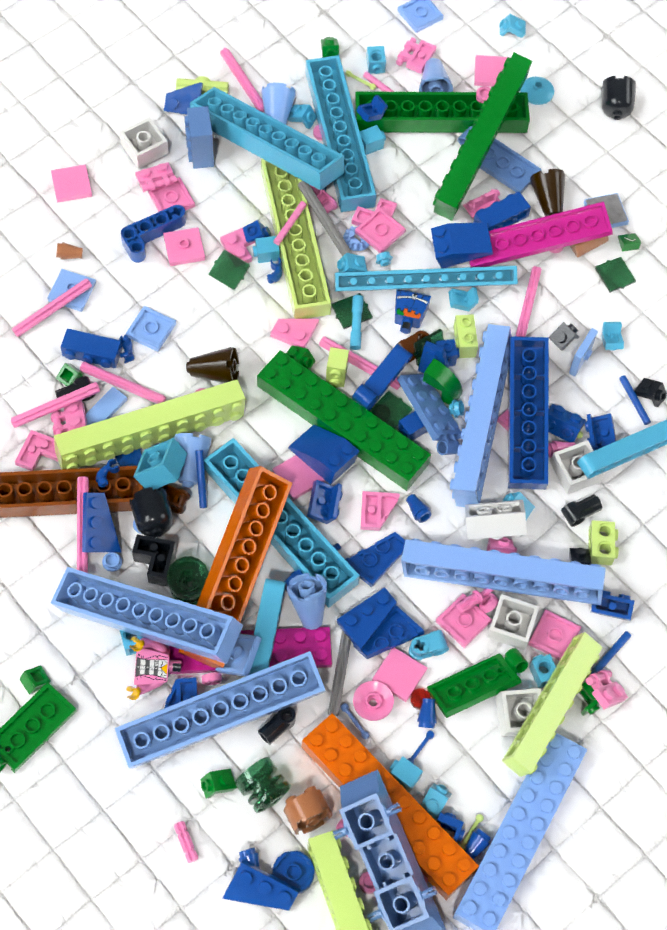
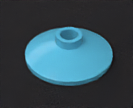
M535 76L525 80L520 92H528L529 103L543 105L553 98L554 87L549 80Z

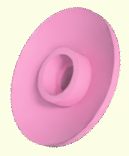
M368 681L356 689L353 696V705L358 715L369 721H378L390 714L394 705V697L389 687L378 681ZM371 700H374L377 704L375 706H371L369 702Z

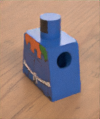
M397 289L394 323L401 325L400 331L402 333L409 334L412 328H420L429 309L431 296Z

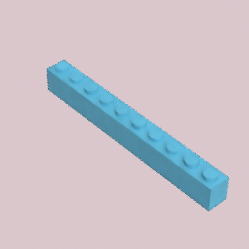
M517 266L334 273V292L518 284Z

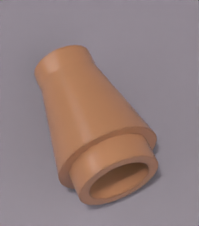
M65 242L58 243L56 258H61L60 260L82 259L83 248Z

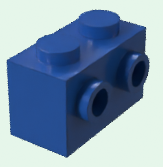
M603 590L601 605L592 604L590 613L630 621L635 601L630 600L631 596L619 594L618 597L611 596V592Z

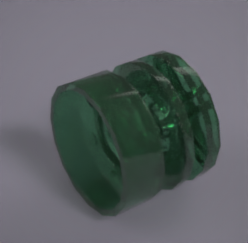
M185 556L175 560L170 565L167 572V582L174 599L197 605L209 574L206 565L200 559L193 556ZM192 581V586L188 587V582Z
M265 757L251 765L235 781V786L242 796L253 793L248 799L249 805H254L253 810L255 813H261L277 804L291 788L290 783L284 781L285 777L283 774L273 777L278 768L270 757Z

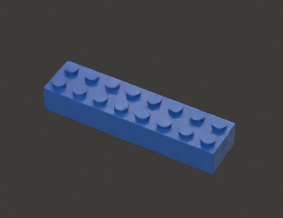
M510 337L508 489L546 490L548 486L549 337Z

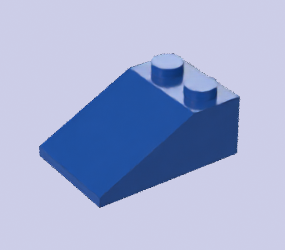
M487 222L447 223L431 228L435 257L442 269L493 255Z
M312 425L288 447L330 485L355 463L359 454V450L345 438L316 425Z

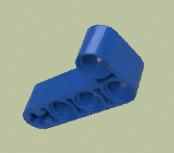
M173 205L122 228V245L130 259L135 263L144 261L146 258L145 243L163 236V233L182 228L186 224L185 208L181 205Z
M397 344L366 383L361 384L352 396V400L370 411L408 364L413 355Z

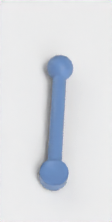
M346 703L340 706L341 710L347 713L361 732L362 738L368 739L369 733L364 731L349 711V706Z

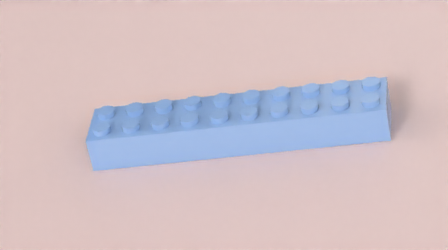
M488 324L487 331L483 332L482 341L484 345L479 350V358L481 359L480 363L476 364L475 372L477 377L472 382V390L474 391L473 395L469 396L468 405L470 409L465 414L466 428H462L461 432L463 442L462 445L459 444L457 455L459 460L458 462L455 461L454 473L456 474L455 478H452L450 482V490H453L452 499H455L456 506L465 507L467 504H478L481 501L509 368L510 337H512L510 326Z
M405 539L401 559L404 577L601 605L606 567L598 564L584 565L577 561L563 562L557 558L542 559L536 555L528 557L514 552L507 554L501 553L498 550H481L478 547L464 548L457 544L443 545L437 541L430 543L422 542L420 539Z
M70 567L66 568L51 601V604L62 612L227 664L243 627L232 616Z
M311 651L116 727L115 731L127 765L133 769L323 694L326 690Z
M558 733L548 743L547 751L539 759L536 771L531 775H526L453 916L454 919L473 930H497L587 751L586 748Z

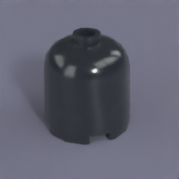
M616 75L603 80L601 106L606 116L614 120H620L628 117L633 112L636 96V81L628 76H624V79L616 78Z
M149 487L134 494L135 498L130 499L129 502L138 531L144 536L161 537L170 530L173 524L167 491L163 488H160V491H153V488Z

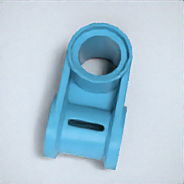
M437 630L414 638L408 652L411 658L418 661L442 655L449 651V647L442 630Z

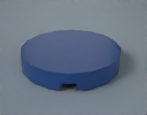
M288 851L280 855L276 859L272 871L273 876L300 889L298 894L310 888L315 873L313 862L300 851Z

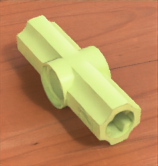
M199 76L196 79L177 78L176 90L200 82L203 83L202 94L213 87L227 94L229 92V82L211 81L205 76Z

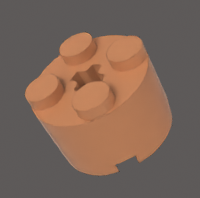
M315 786L307 788L299 796L293 795L285 800L286 806L283 811L296 835H299V831L306 834L316 830L325 824L323 820L327 816L330 819L333 815L321 790L316 789Z

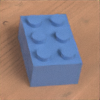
M208 106L187 108V116H184L189 162H192L193 169L214 167L213 137Z

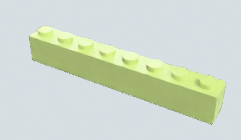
M586 632L574 636L502 759V762L519 777L531 775L536 771L539 759L546 753L548 743L556 736L555 731L557 727L565 720L564 715L566 711L574 704L573 699L575 695L581 691L584 679L591 674L590 669L600 657L599 653L603 647Z

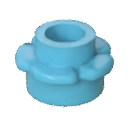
M382 252L376 255V264H380L381 267L391 264L393 256L390 255V252Z
M453 400L452 404L449 405V412L455 418L464 415V404L462 401Z

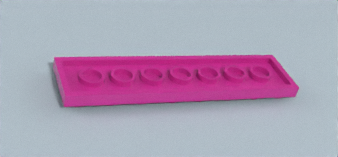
M604 201L491 230L489 233L493 255L469 261L470 267H488L613 235Z
M319 627L313 630L306 628L277 629L269 667L311 651L317 668L332 667L330 627ZM241 630L240 634L254 635L255 630ZM169 646L170 660H182L181 673L170 672V674L217 672L216 668L207 666L180 653L178 648Z

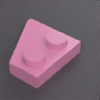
M278 319L271 331V337L291 346L305 348L319 324V319Z
M363 491L360 530L380 531L397 504L400 494Z

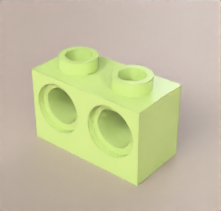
M474 314L455 315L453 329L456 348L458 347L459 358H474L478 350Z
M330 347L326 382L335 388H344L349 350Z
M591 521L588 528L591 564L612 565L614 560L618 558L619 549L615 547V541L618 540V529H615V522ZM600 532H605L608 536H602ZM600 550H605L608 554H603Z

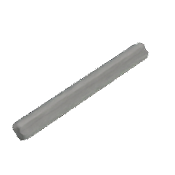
M301 181L298 184L300 191L342 257L346 253L352 254V251L310 185Z
M343 630L328 708V715L333 713L336 717L339 715L351 640Z

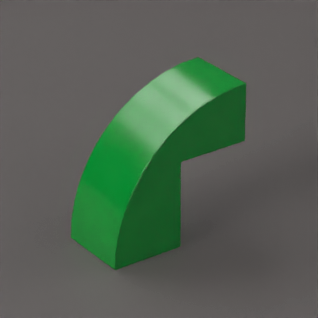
M433 358L424 372L423 382L442 391V401L450 405L453 400L458 401L462 395L461 383L449 368Z

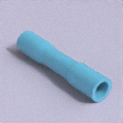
M354 295L352 298V331L350 334V349L352 350L361 349V317L363 313V296Z

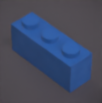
M520 192L509 194L505 199L499 202L496 201L485 209L478 210L475 213L473 223L487 222L489 231L510 226L529 217L531 206Z
M68 328L60 346L63 357L69 360L76 359L89 364H98L104 368L111 367L116 369L120 353H122L120 340Z

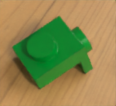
M325 37L320 39L322 58L339 55L337 38Z
M292 345L286 353L309 370L315 363L314 357L307 348Z
M584 682L579 693L588 706L583 709L581 714L583 716L588 713L593 715L600 709L599 703L592 695L594 691L592 686Z
M231 768L210 771L200 779L201 789L206 799L218 793L234 791L237 788Z

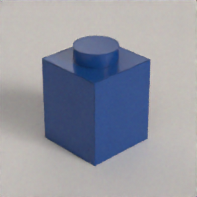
M416 411L399 420L398 430L411 441L427 433Z

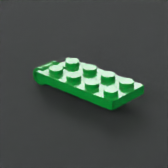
M512 648L506 652L505 657L500 653L428 686L427 691L431 698L435 699L436 705L444 716L448 718L499 694L501 691H506L522 683L517 673L524 672L528 668L529 663L518 649Z
M48 682L0 728V772L8 764L11 767V771L15 773L77 712V709Z

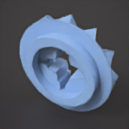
M351 226L350 229H346L343 239L350 250L363 251L370 246L361 237L360 241L354 238L357 227Z

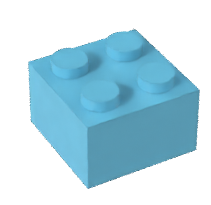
M174 438L145 449L133 477L144 488L152 487L153 490L160 489L169 483H175L180 477V472L185 464L188 453Z

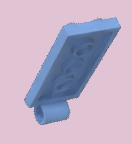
M472 126L468 127L458 138L460 145L464 144L466 135L472 129ZM497 139L494 140L480 169L516 193L520 192L521 194L531 184L530 177L541 171V168Z
M424 374L400 375L397 381L432 440L439 441L436 446L437 452L440 455L457 454L460 443L456 439H461V431L457 422L451 416L449 409L442 401L440 394L433 386L423 382Z

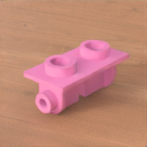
M492 189L463 204V207L474 218L478 210L485 209L496 201L499 202L498 196L500 192L498 189Z

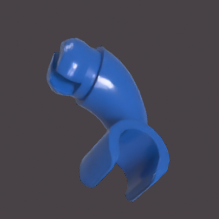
M279 257L277 264L270 260L271 269L274 270L272 274L267 275V281L270 284L276 283L281 279L282 267Z
M124 335V337L120 336L119 340L125 351L120 353V357H124V363L134 360L131 339L127 335Z
M110 459L107 465L97 472L96 482L99 487L108 485L107 473L109 471L111 473L119 472V466L111 467L117 463L116 459Z

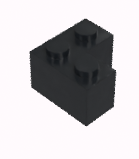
M137 534L132 550L133 560L149 564L147 571L148 583L168 587L177 552L176 541Z

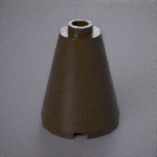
M548 169V173L539 171L530 177V183L544 215L549 216L563 212L564 171L561 169Z
M229 347L192 357L186 363V371L190 373L191 377L221 383L237 380L239 378V371H236L237 365H239L237 350L234 347Z

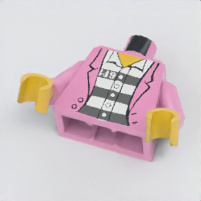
M133 636L131 640L136 642V644L129 647L136 652L134 685L137 686L136 688L127 686L126 690L128 692L133 691L127 698L136 700L139 698V695L150 692L166 683L169 672L181 673L182 660H170V649L165 644L148 638L139 639Z

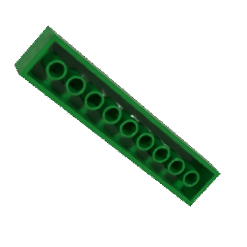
M513 52L511 58L507 57L503 70L499 72L495 85L490 89L487 101H484L480 114L476 116L472 129L468 131L466 140L457 153V158L453 160L449 173L445 175L441 189H438L432 204L435 206L434 213L453 221L528 76L532 60Z
M355 92V117L359 131L377 125L380 131L384 133H464L468 127H473V122L476 116L480 114L483 105L477 101L476 92ZM519 92L498 133L528 132L530 123L528 92ZM379 95L388 107L380 120L366 122L356 110L359 105L371 103L374 96Z
M280 350L257 375V387L310 424L345 438L359 450L357 457L404 490L408 491L430 464L431 454L283 351Z

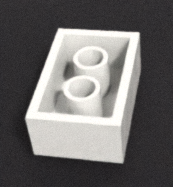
M523 500L465 505L468 540L481 541L483 538L498 540L506 536L520 538L523 535H527Z

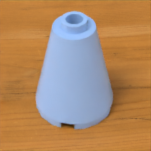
M431 58L426 62L419 85V92H453L452 82L439 59Z
M268 83L267 87L264 88L263 86L261 91L264 113L286 125L296 96V90L292 86L291 89L287 88L284 83Z
M178 433L173 438L188 453L178 482L182 484V487L193 488L194 485L198 484L195 450H203L204 459L207 458L211 446V438L200 434L199 437L193 436V433Z
M309 573L297 575L289 581V586H287L288 596L303 627L309 630L317 629L323 623L327 582L319 574H316V577L310 576Z

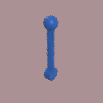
M428 731L426 733V738L424 739V741L420 744V746L417 748V750L414 752L411 758H408L407 760L414 764V759L417 757V755L420 753V751L423 749L426 743L434 738L433 731Z

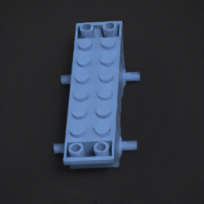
M375 770L340 786L341 809H339V812L342 816L344 827L333 831V835L341 832V834L334 837L336 840L346 835L352 840L355 850H359L376 890L373 893L378 902V910L367 914L368 918L372 917L369 921L372 923L382 918L389 930H446L432 897L437 895V890L433 891L436 889L435 886L430 888L427 886L397 815L402 809L401 807L395 809L400 804H392L379 771Z

